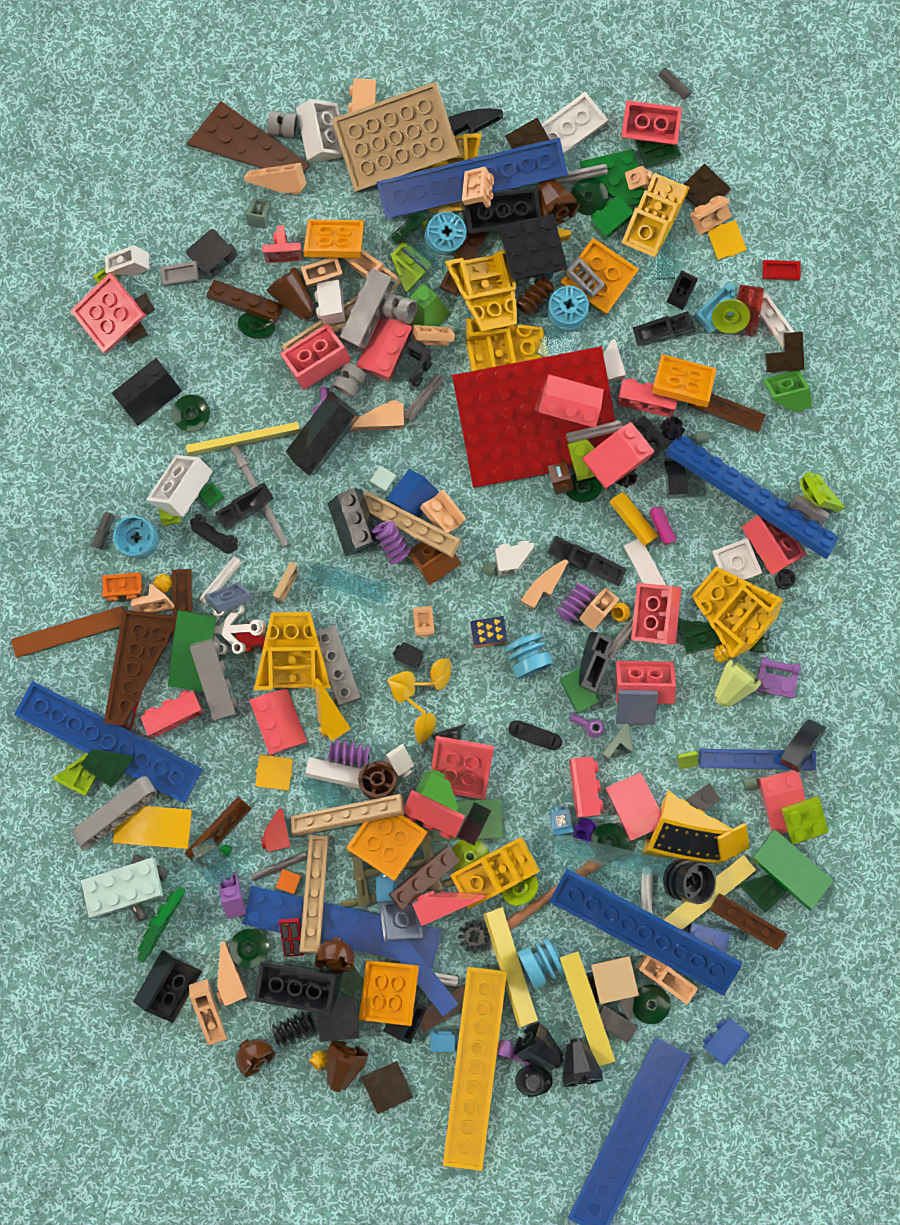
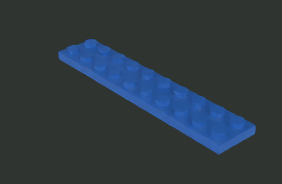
M560 138L377 181L385 219L462 201L465 171L486 167L494 177L492 193L567 176L568 172Z
M680 436L679 439H675L666 451L665 455L823 558L827 559L839 539L832 531L819 527V523L813 519L808 520L800 510L791 509L786 501L778 499L768 489L760 487L751 478H746L737 469L729 467L720 458L712 456L705 448L691 442L688 437Z
M34 681L31 682L14 714L88 754L92 749L133 756L135 759L124 773L136 779L144 776L148 777L155 789L184 804L203 771L202 768L121 726L104 724L103 717Z
M566 869L549 901L723 996L742 967L743 962L569 869Z
M251 886L246 914L242 924L280 933V919L299 918L300 927L302 928L304 898ZM324 902L320 942L324 943L333 937H338L348 943L353 950L398 960L370 924L379 915ZM423 925V938L421 940L409 941L429 967L433 968L441 929Z
M656 1037L654 1038L570 1211L568 1219L579 1225H610L691 1055Z

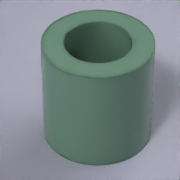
M708 431L695 432L696 443L709 442Z
M485 561L481 572L492 576L496 565Z
M755 776L742 779L745 791L758 788Z

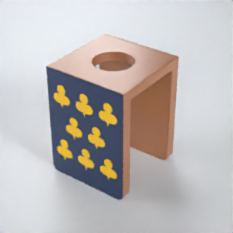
M504 616L471 621L470 627L474 648L507 643Z

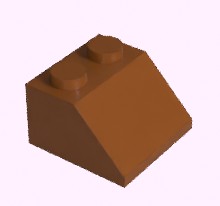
M419 542L410 548L408 554L429 585L461 565L456 554L452 558L423 542Z

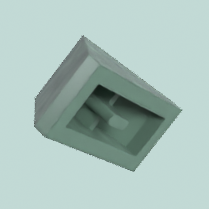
M253 198L246 213L248 226L267 228L272 201Z

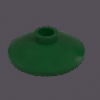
M595 178L578 181L571 192L580 205L578 212L583 215H593L597 210L602 211L608 201V192L605 185ZM589 192L593 195L591 199L585 197Z
M249 313L241 315L237 322L241 333L254 339L270 337L275 330L274 322Z
M185 395L175 402L172 409V418L176 426L181 430L195 432L202 429L208 423L210 409L207 402L200 396ZM190 412H195L193 418L188 417Z
M573 474L571 480L574 490L568 491L566 494L575 502H589L601 494L603 485L596 476L577 481L576 475Z
M601 824L591 835V849L594 855L602 861H617L628 850V836L625 830L617 824ZM606 839L611 840V846L605 845Z
M254 929L239 931L234 935L229 945V953L232 960L238 966L248 969L259 966L260 962L266 959L269 950L265 936ZM247 945H250L252 947V951L250 953H247L245 951V947Z
M652 984L640 987L638 989L639 995L634 996L632 1010L636 1018L646 1024H656L663 1021L670 1011V998L666 991ZM650 1001L655 1002L654 1008L648 1007Z

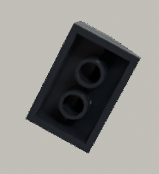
M155 358L115 389L112 395L136 425L139 426L181 393L182 390L158 359Z
M352 488L336 495L327 503L345 556L379 544V539L375 538L377 532L372 533L375 526L361 489Z
M162 950L133 1002L144 1011L173 1023L189 995V985L196 983L202 971L179 957Z

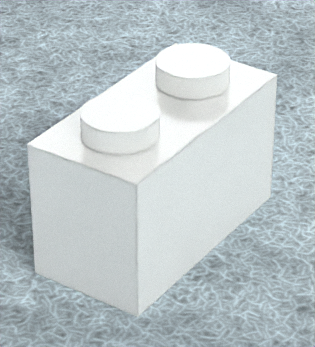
M339 279L317 283L315 299L316 302H319V307L316 308L318 319L321 318L324 325L345 322L343 288Z

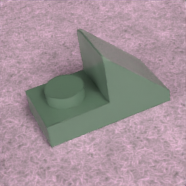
M627 723L623 725L601 754L606 759L610 756L612 758L616 756L620 750L619 744L630 753H633L630 729Z

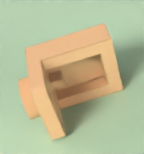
M643 166L627 171L625 176L629 189L634 190L642 187L648 190L653 177L652 171Z
M432 606L413 608L415 635L428 637L434 634Z

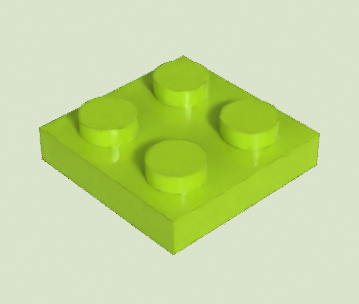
M818 796L781 808L792 845L829 833L821 800Z

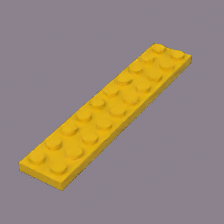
M467 967L443 1166L482 1171L507 971Z

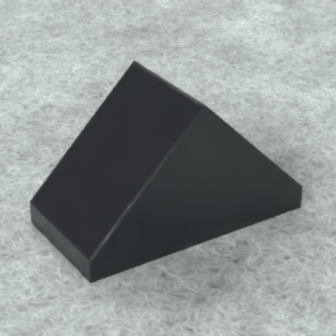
M681 270L666 302L683 310L696 286L698 278Z

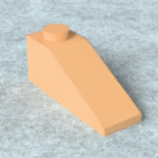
M301 163L249 170L244 176V181L281 193L298 194L302 192L306 185Z
M396 400L388 401V404H383L360 416L349 431L404 429L403 403H399Z
M222 942L220 945L217 986L219 992L216 994L220 1004L224 1003L225 1006L247 997L248 994L236 964L230 956L227 942Z
M208 979L190 984V999L207 1044L211 1045L227 1040Z

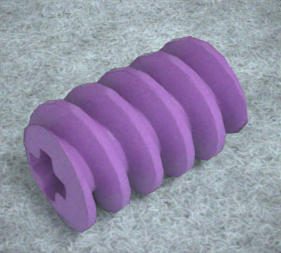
M394 521L382 522L372 530V533L378 532L375 538L381 539L379 545H385L382 548L383 552L389 551L386 557L392 558L389 561L390 564L400 562L409 554L410 549L406 546V542L402 539L403 537L399 533L398 528L395 527Z
M576 583L575 588L577 590L571 589L570 593L572 596L566 595L567 602L561 601L562 608H556L558 615L570 625H573L570 621L571 619L578 620L575 615L576 613L583 614L580 608H587L585 602H592L590 595L597 597L596 593L584 584Z
M337 738L335 743L331 742L328 762H331L335 757V763L337 764L342 759L343 765L350 761L351 767H354L357 762L358 768L361 769L364 764L368 763L370 746L367 745L365 750H363L361 743L357 748H355L354 742L347 746V740L340 745V741Z

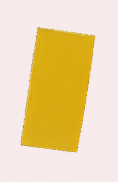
M654 173L648 190L644 191L638 208L634 210L622 244L656 257L679 213L689 187Z
M144 806L114 829L113 843L188 849L192 810Z
M521 836L454 872L450 876L459 892L484 895L485 898L468 905L467 908L469 910L540 872V869Z

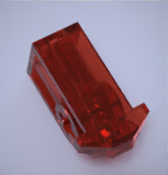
M740 284L737 300L743 302L750 312V320L745 330L750 338L757 337L765 288Z

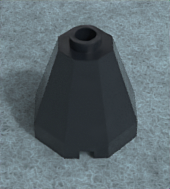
M538 1021L526 1027L523 1031L526 1035L523 1039L519 1036L516 1040L513 1053L525 1062L548 1070L559 1068L563 1063V1053L548 1029Z
M582 1038L570 1040V1044L566 1046L562 1076L563 1087H576L580 1084L587 1083L589 1085L603 1081L602 1070L587 1042L582 1041Z

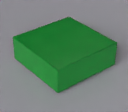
M212 482L199 492V497L209 509L224 498L223 494Z

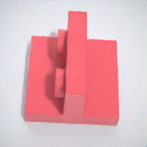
M284 225L276 226L277 232H273L274 244L262 245L265 262L303 261L301 244L287 243Z

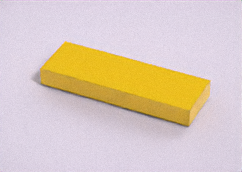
M624 491L609 501L643 546H646L658 537V534Z

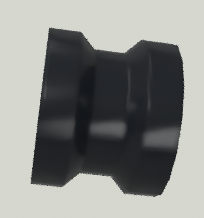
M783 569L775 576V584L783 590L791 588L796 581L794 572L789 569Z

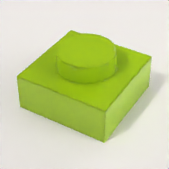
M158 508L162 527L181 523L180 516L170 515Z

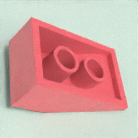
M629 422L583 457L582 460L604 488L607 489L648 461L654 450L632 422Z
M794 770L757 780L771 831L775 829L780 834L787 833L781 808L805 800L800 775Z
M641 772L606 787V791L629 841L655 830L662 813Z
M433 890L417 897L418 902L412 905L421 926L485 897L483 894L446 891L435 894Z

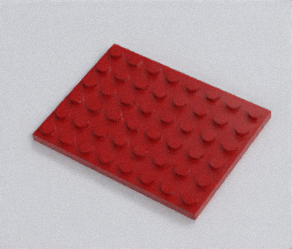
M602 346L452 375L473 488L549 473L548 466L564 461L567 462L568 469L573 468L566 434L590 428L591 426L538 412L549 374L604 389L601 411L596 426L614 422L615 416ZM614 433L587 440L596 448Z

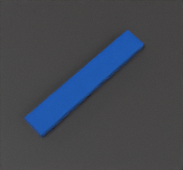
M700 748L699 768L792 770L781 765L780 758L785 750ZM816 751L812 752L808 760L806 759L801 770H816Z
M380 914L370 924L384 941ZM409 940L384 941L401 964L419 966L417 984L442 1016H445L459 1004Z

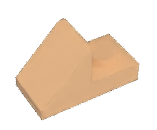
M152 584L149 585V596L131 599V607L138 612L154 613L174 608V604L169 598Z

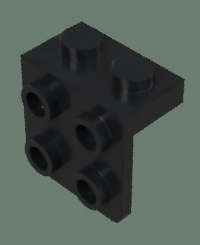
M210 229L186 250L187 256L192 261L198 262L199 269L209 279L218 275L222 268L233 262L237 256L231 243L228 245L214 229Z
M410 339L407 345L408 355L420 361L408 381L409 389L413 391L415 387L418 388L423 380V372H428L430 369L432 357L431 351L425 348L426 345L418 340L414 342Z

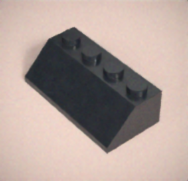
M537 188L493 193V199H491V205L488 208L485 207L483 202L464 205L461 201L463 221L468 234L498 231V227L501 225L541 217Z
M330 392L286 450L287 454L294 464L307 475H315L361 415L333 392Z
M270 960L261 961L254 1001L331 1015L339 994L342 973Z

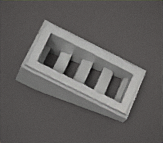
M580 258L575 259L568 266L567 270L564 271L591 298L605 285ZM578 266L580 269L574 273L573 270ZM584 271L586 274L580 279L578 276ZM588 277L592 278L587 284L584 283ZM596 282L597 285L591 290L589 287Z

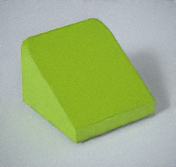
M696 751L676 756L680 770L698 766V753Z

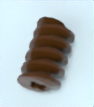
M543 275L534 281L535 285L529 286V290L524 292L525 296H520L519 301H516V306L527 315L535 316L533 309L540 311L538 304L545 305L543 298L550 300L548 293L553 294L555 292L552 283Z

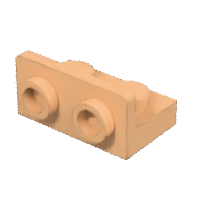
M486 167L465 171L462 194L464 205L483 202L486 208L490 207L491 199H493L492 185L494 184V177Z
M716 196L708 204L696 207L689 214L699 235L732 217L727 205L729 203L727 198Z
M413 325L412 340L414 342L418 340L425 345L448 346L449 342H454L455 334L450 327Z
M441 490L435 497L423 503L420 507L435 527L447 533L456 530L466 520V517L444 490Z

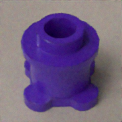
M581 819L573 827L575 831L573 839L589 844L592 841L590 836L596 829V824L591 819Z

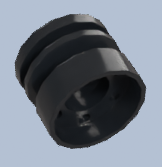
M684 859L674 860L664 872L663 887L666 894L672 899L693 904H703L712 897L715 891L716 876L713 869L706 864Z

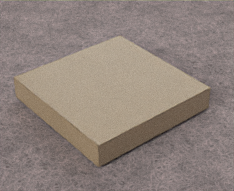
M291 561L273 594L275 600L281 604L284 602L300 572L297 564Z
M630 956L591 965L600 1004L639 995Z

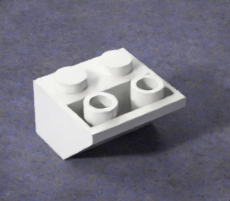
M521 541L515 546H510V544L499 545V548L495 549L498 577L517 574L533 553L534 543Z

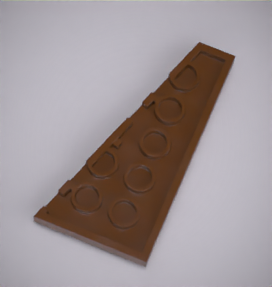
M222 101L218 103L187 143L188 146L212 152L244 164L253 165L260 169L301 163L303 173H305L310 167L307 162Z
M123 610L104 724L125 726L175 631L176 616Z

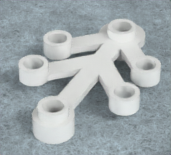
M241 604L239 605L240 610L238 613L236 612L237 606L231 608V613L222 624L215 626L214 633L221 634L232 645V651L237 654H242L245 651V645L239 642L231 633L250 632L252 635L261 636L266 631V624L261 620H253L250 624L231 625L239 615L244 613L245 609ZM214 610L213 615L217 616L216 622L221 616L226 615L227 610L222 613H217ZM214 635V642H218L219 647L223 646V651L218 654H226L228 646L225 643H221Z

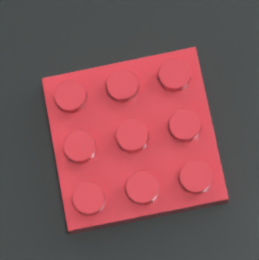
M109 273L71 310L72 314L97 346L106 354L146 316L112 273Z
M436 736L431 770L433 769L446 775L444 779L450 782L454 795L485 800L494 746Z

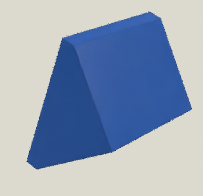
M409 469L386 499L393 505L419 518L423 513L420 509L421 505L435 497L439 491L424 476Z

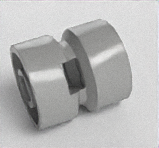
M271 110L268 118V135L279 136L283 134L284 137L295 138L297 114L286 112L285 115H282L281 111Z
M390 293L383 302L382 313L384 317L410 324L417 313V302L413 299L403 298L400 295Z
M345 363L341 370L342 376L337 377L333 387L342 394L354 398L359 390L358 384L363 383L367 374L355 365Z

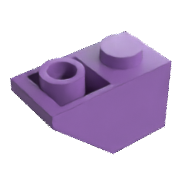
M237 872L217 876L221 903L227 919L246 914L245 902Z

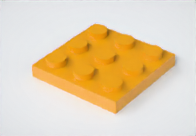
M308 219L304 257H329L332 259L361 258L364 220Z
M592 238L578 258L605 285L593 298L585 291L583 292L591 306L607 315L639 269ZM577 266L573 272L576 273L580 268ZM583 271L578 277L581 279L586 273ZM567 275L560 282L562 286H575L581 289ZM588 277L584 283L587 284L592 278ZM594 282L589 288L592 290L597 283Z
M662 354L652 393L707 408L716 368Z
M403 815L368 821L361 825L346 847V850L395 882L428 832Z
M366 960L359 1020L411 1026L419 966Z

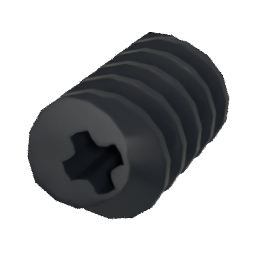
M303 1011L301 1012L300 1019L296 1014L294 1015L293 1022L286 1018V1025L279 1021V1028L272 1024V1032L279 1048L280 1042L287 1046V1039L293 1043L295 1042V1036L299 1040L302 1039V1033L306 1037L309 1036V1029L316 1033L310 1014L306 1015Z

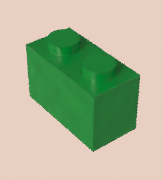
M620 196L616 199H610L602 211L597 210L591 216L590 225L604 241L631 220L634 213Z
M580 668L560 678V682L577 714L598 704L597 699L600 698L597 692L593 693L579 685Z

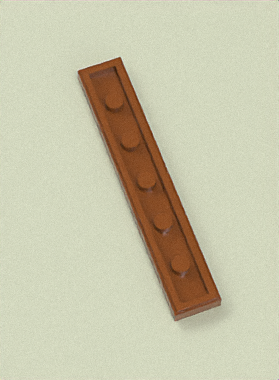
M116 607L13 638L11 642L15 656L19 658L119 628L123 607Z

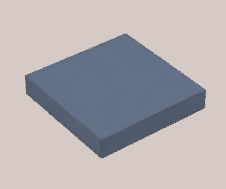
M240 583L232 584L204 596L206 603L217 613L254 600L252 593Z
M618 690L616 724L655 725L658 692L652 690Z
M414 900L403 910H399L393 901H381L379 903L384 941L421 940L423 938L422 926L412 905L418 902V900Z

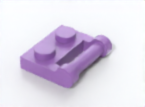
M762 657L758 673V679L761 681V684L755 691L793 699L800 664L794 663V665ZM766 667L791 672V678L765 673Z

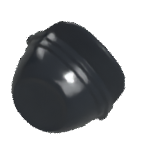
M466 724L440 731L431 735L434 741L436 736L461 740L462 728Z
M533 1064L522 1067L517 1072L515 1078L517 1089L529 1098L548 1092L553 1082L548 1070Z

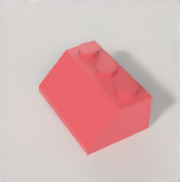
M627 100L621 138L677 145L682 108Z
M380 318L356 367L390 383L413 333L412 327L395 319Z
M328 324L280 353L303 391L351 361L345 346Z
M548 374L538 412L596 428L604 389Z
M630 378L622 380L616 405L669 418L673 416L677 404L676 399L652 393L654 385L652 383H645L644 385Z
M759 515L742 526L746 537L751 541L756 553L760 555L766 569L772 575L807 555L796 539Z
M637 583L631 640L676 645L682 587Z
M616 661V703L618 701V690H652L658 692L657 704H674L676 692L674 663Z
M287 688L249 700L269 755L273 756L307 743Z
M186 690L179 694V698L172 700V698L161 703V707L157 709L152 707L144 711L145 715L141 716L147 735L155 738L204 714L205 711L196 693Z
M593 757L571 758L569 766L576 818L600 816V811H603L602 799L599 800L598 798L601 786L600 781L596 780L595 773L598 772L597 761H593Z
M413 790L403 809L406 818L414 823L416 819L423 822L422 827L433 831L434 828L441 831L439 835L449 840L451 837L456 838L465 819V815Z

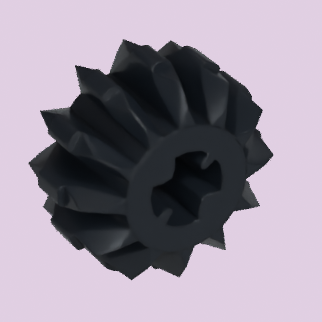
M472 920L473 927H470L469 923L465 922L467 930L460 927L459 930L465 933V935H458V939L465 938V941L461 942L460 946L462 947L467 943L466 952L473 946V953L475 954L477 952L476 946H479L480 950L484 951L481 944L489 945V942L484 940V938H490L489 934L484 935L488 928L480 929L483 925L482 921L478 927H475V920ZM475 931L476 933L477 931L480 934L477 942L469 940V937H471L470 932Z

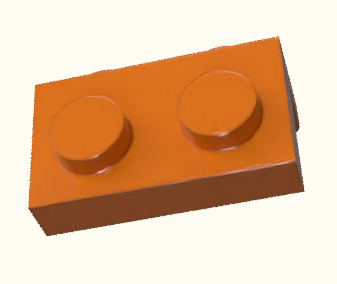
M140 572L102 575V597L107 599L108 602L119 601V598L126 597V600L138 598V596H143L142 575Z

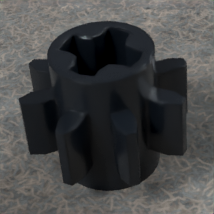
M674 416L670 417V419L667 417L660 426L663 429L662 435L668 440L682 437L685 428L682 427V420Z
M636 469L615 483L625 488L634 485L638 477L635 473Z

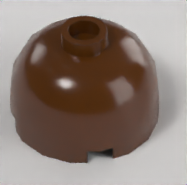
M374 761L372 764H366L359 772V788L364 796L370 800L392 796L397 785V777L393 767L383 761Z
M333 937L331 940L322 943L318 948L315 956L316 967L324 970V966L330 967V971L348 972L351 971V967L354 968L355 954L352 947L344 942L342 938Z
M247 1039L239 1045L240 1049L237 1051L235 1061L240 1073L248 1078L260 1071L258 1068L266 1060L269 1064L276 1053L262 1039L250 1041Z

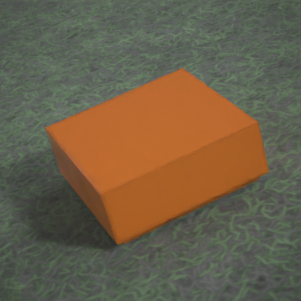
M282 869L276 888L295 894L301 876Z

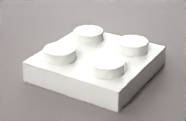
M748 538L712 551L718 568L743 580L762 574Z

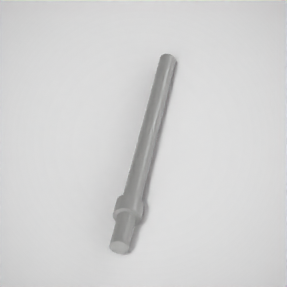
M237 445L231 447L230 449L237 460L236 464L243 471L252 489L257 487L258 484L248 467L249 462L246 457H243ZM267 504L262 509L284 548L290 544L269 504Z

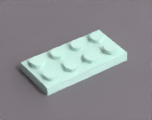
M149 858L81 880L88 916L91 919L163 896L155 858Z

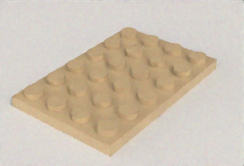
M437 82L332 119L355 192L377 185V181L406 175L460 156Z

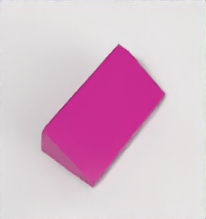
M651 508L649 513L663 545L666 546L676 542V537L663 508Z

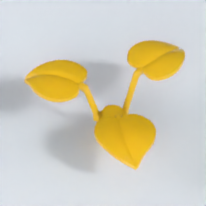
M441 658L433 664L430 671V682H415V676L410 671L398 673L387 679L396 702L408 701L422 713V716L416 719L414 727L416 740L420 745L425 743L432 735L436 726V718L431 712L426 714V711L409 697L413 696L415 692L414 686L434 685L435 690L443 689L451 675V662L449 658Z

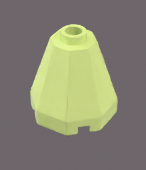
M732 658L727 662L714 694L716 697L715 701L722 707L726 705L731 707L754 692L761 684L759 679L757 682L754 680L756 676L738 662L734 665V659Z

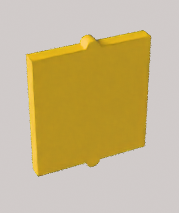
M736 220L725 224L721 223L719 226L707 231L717 260L729 256L734 257L735 254L747 251Z
M259 755L258 768L255 770L257 772L255 786L289 791L290 778L293 776L291 773L293 759Z
M745 823L734 829L731 828L728 832L717 837L722 862L734 856L737 857L738 854L750 848L747 825Z

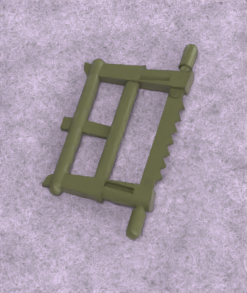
M427 834L421 843L424 858L409 860L403 870L422 866L434 856L430 843L433 839L431 834ZM348 851V856L352 857L353 880H356L358 899L344 900L340 903V906L348 908L358 905V907L370 905L371 902L380 903L381 901H377L376 893L369 894L366 877L380 875L381 872L375 868L364 870L362 860ZM452 878L445 879L444 881L438 879L422 894L429 890L440 891L444 889L443 887L454 886L455 883Z

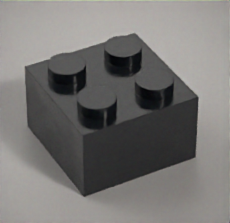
M357 997L336 999L331 1015L317 1013L320 1042L360 1038Z

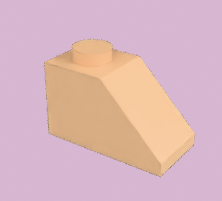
M605 587L590 603L579 619L594 631L620 599Z

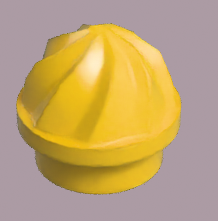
M159 574L155 577L153 585L162 593H166L172 588V579L167 574Z
M617 603L612 608L611 615L616 621H626L630 616V608L625 603Z
M718 644L713 652L715 660L721 663L729 661L731 656L723 644Z
M319 1050L312 1053L309 1063L318 1071H321L323 1068L326 1069L327 1052Z

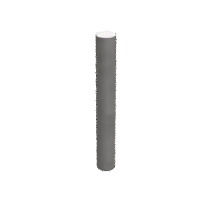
M304 851L250 875L254 882L305 860L307 856Z

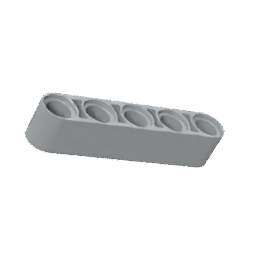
M144 776L137 779L73 829L72 834L80 848L84 850L92 847L157 796V791L148 777Z

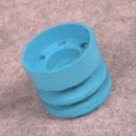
M452 212L436 214L424 229L426 246L438 255L453 253L463 244L466 238L464 221ZM445 228L447 231H450V234L447 237L445 234H442V231Z
M575 286L560 287L553 292L548 307V318L554 328L561 332H572L583 326L589 306L585 293ZM568 304L571 305L570 309H566Z
M129 516L122 519L116 525L113 533L114 543L118 550L130 557L137 559L147 558L158 548L159 533L156 527L142 517ZM139 534L142 537V540H138L137 542L134 540V538L138 537Z
M541 633L523 636L504 648L506 654L515 652L508 657L509 661L517 659L519 661L512 667L517 679L525 678L553 665L549 652L539 653V650L545 646V642L536 644V642L542 639Z
M547 937L542 939L546 948L542 949L540 944L536 942V953H533L529 947L517 952L535 989L547 984L545 978L547 973L555 980L556 977L553 972L555 969H557L560 976L565 975L560 956L555 946Z

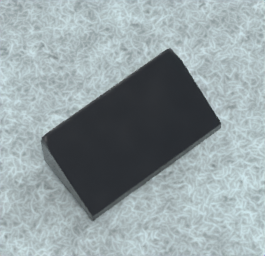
M474 802L457 837L475 846L492 810Z

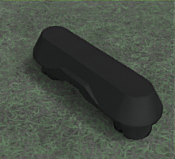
M196 514L195 518L191 519V530L226 554L237 550L238 539L234 538L233 535L226 536L216 531L213 526L206 522L205 516L202 517V514Z
M515 720L508 727L511 736L553 751L559 749L562 745V739L558 734L531 724Z

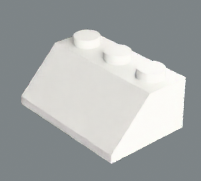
M309 99L298 106L296 111L307 160L322 162L344 157L332 122L333 118L340 116L338 103Z
M176 455L146 500L170 515L184 517L193 501L199 496V492L204 484L208 482L213 471L199 457Z

